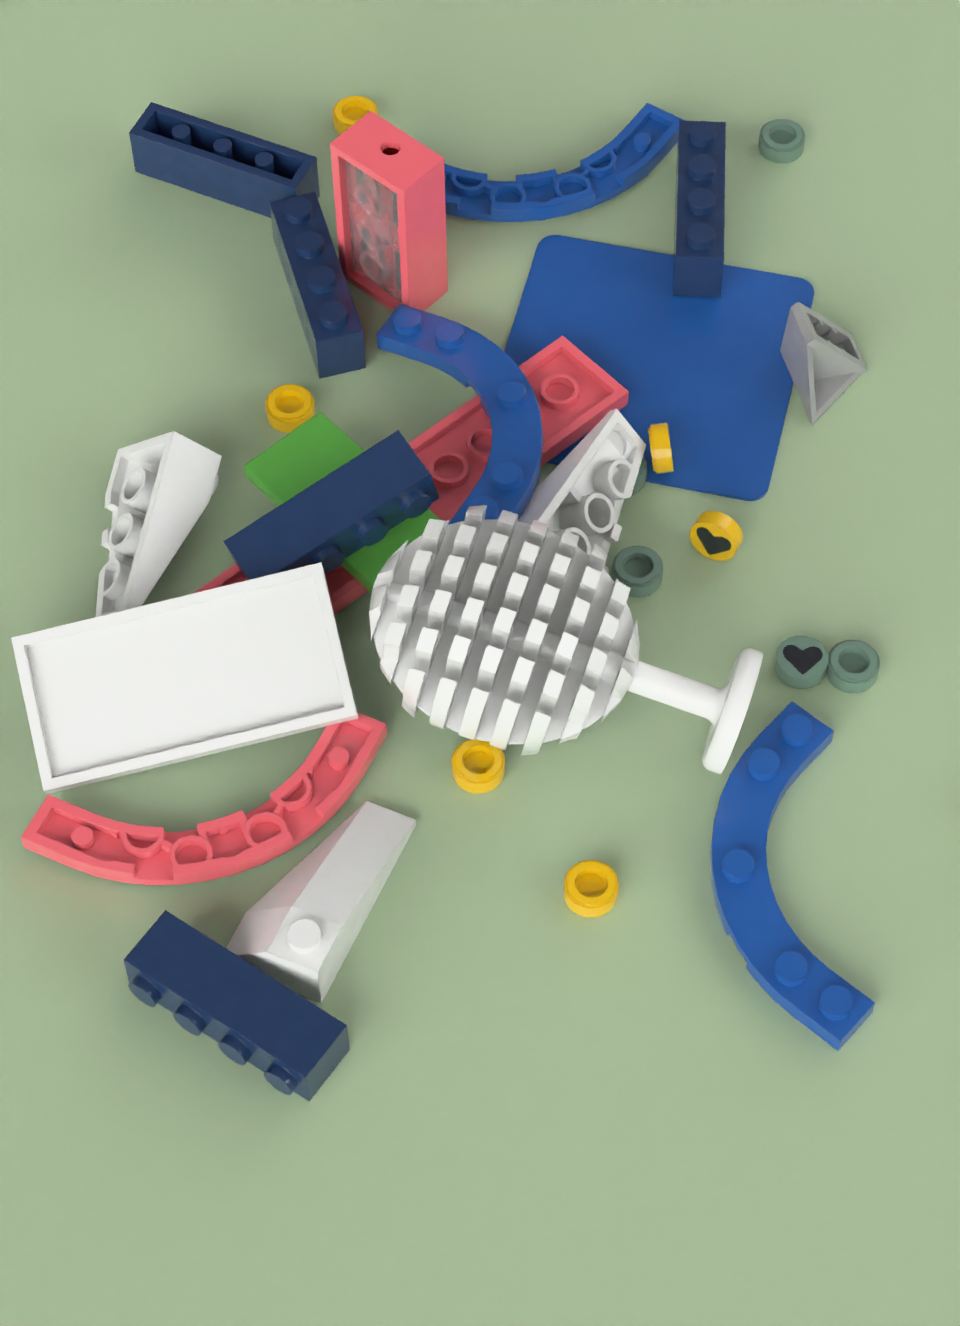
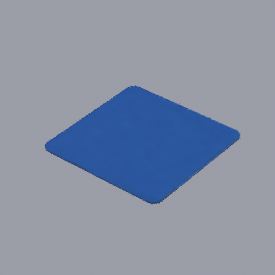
M550 235L543 238L538 243L504 352L519 366L563 335L629 391L628 404L620 409L619 412L646 444L643 455L647 463L646 482L744 501H756L764 497L769 489L794 383L780 352L790 307L800 302L811 309L814 298L813 286L807 280L799 277L723 264L720 298L673 296L674 255L561 235ZM667 422L674 472L656 474L653 471L648 427L651 424ZM586 435L547 463L559 465Z

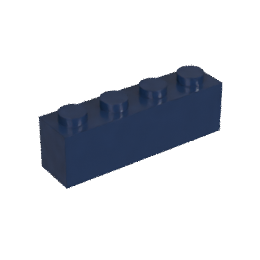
M153 102L149 104L129 132L135 172L271 218L270 201L316 192L317 198L320 197L317 157Z
M679 120L676 159L673 296L720 298L724 264L726 122Z
M316 192L270 201L274 243L319 379L365 369L363 328Z
M397 430L223 542L246 580L316 563H322L324 573L327 574L336 570L345 558L362 547L371 546L381 541L390 529L407 518H415L428 510L432 502L440 497L431 474L400 431Z
M166 910L124 959L130 983L128 987L140 1001L151 1007H155L157 1003L173 1013L176 1022L186 1031L195 1036H199L203 1032L218 1042L220 1050L229 1059L240 1065H245L247 1062L264 1072V1077L275 1089L286 1095H291L294 1091L310 1102L350 1050L346 1024Z

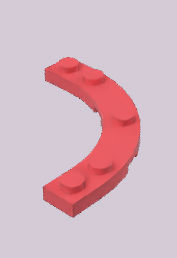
M358 713V719L326 726L315 747L294 774L270 793V800L246 814L240 810L219 819L199 823L196 830L164 832V827L141 826L114 821L48 794L22 834V843L24 848L73 869L96 877L123 883L183 885L235 875L262 865L286 853L313 835L329 821L350 798L367 772L387 736V724Z

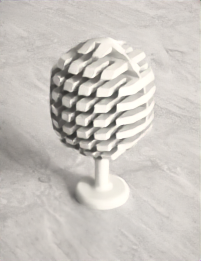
M487 505L471 506L466 511L465 521L449 524V520L429 519L423 535L419 536L409 545L407 540L389 557L378 573L372 589L369 609L371 643L374 637L377 653L381 659L380 668L382 673H384L390 685L393 681L403 694L402 707L412 717L415 718L420 709L430 717V725L444 730L447 727L459 733L460 736L472 740L490 742V746L506 750L507 745L524 744L521 755H532L539 753L542 743L561 739L560 743L570 739L577 740L581 730L590 727L601 717L602 722L620 704L626 692L629 691L708 719L711 722V727L703 751V766L708 771L720 775L723 772L743 724L759 675L763 652L752 648L743 649L738 654L723 688H716L639 661L640 642L637 619L634 624L630 609L626 603L631 588L619 582L617 578L615 582L603 568L608 554L596 543H594L589 556L577 546L580 537L578 535L564 531L561 537L548 531V524L533 520L531 525L518 522V514L502 510L498 519L485 520Z

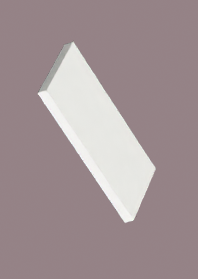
M322 563L11 638L43 791L47 794L359 718Z

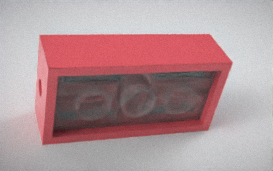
M369 111L330 143L339 262L345 279L392 312H394L399 304L425 311L448 291L444 158L374 112Z

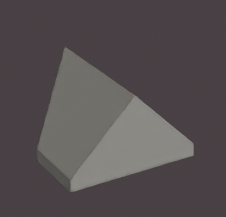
M800 302L790 307L780 352L809 420L813 425L861 374L867 371V368L850 332Z

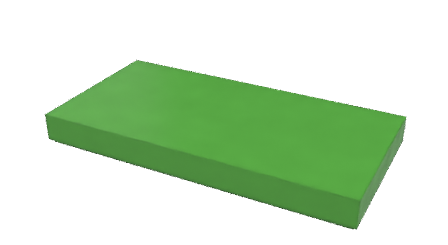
M320 411L244 465L245 476L277 506H280L357 457L364 450ZM429 509L418 517L407 518L390 529L386 536L378 543L364 546L345 558L341 566L372 594L377 575L389 557L407 540L409 545L419 536H422L429 519H441Z

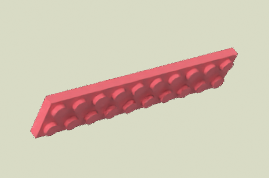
M563 335L518 366L530 383L540 408L544 438L540 467L590 432L610 410H620L628 404L629 391ZM478 395L408 443L431 474L440 497L432 502L428 509L444 521L449 520L450 522L476 486L488 462L492 444V429ZM234 564L194 593L246 581V578L238 566ZM341 565L336 570L325 574L334 615L368 591Z

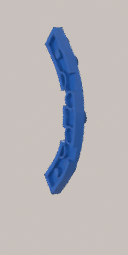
M646 103L611 142L590 156L581 159L580 167L561 174H557L556 170L553 169L538 173L516 175V181L488 180L486 173L463 170L444 163L446 214L480 221L526 222L547 220L592 208L623 193L647 176L677 144L679 120L683 119Z
M399 304L376 333L378 349L435 367L453 377L466 388L471 386L480 398L481 406L489 419L492 429L491 450L483 474L449 524L465 521L468 508L487 505L485 520L498 519L502 510L518 514L519 520L538 484L544 446L540 408L530 383L514 360L482 334L447 318Z
M791 701L751 743L729 775L720 796L714 818L710 851L711 883L715 904L727 936H731L738 951L747 962L746 968L751 976L790 1015L839 1051L873 1013L875 1002L828 968L799 940L777 904L767 868V834L777 806L799 775L832 742L834 730Z

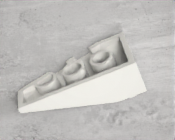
M618 409L610 410L535 489L529 504L518 522L531 525L533 520L548 524V531L561 537L564 531L578 535L580 537L577 546L589 556L594 543L607 554L609 553L611 543L618 542L622 530V527L617 524L624 499L632 496L646 444ZM604 564L603 568L609 574L610 568Z
M175 431L118 449L105 494L104 508L112 511L111 528L108 527L102 532L101 546L109 549V561L99 573L95 617L142 606L216 491L219 482L217 472L221 455Z
M366 801L245 913L226 949L292 991L322 1003L416 826V819Z

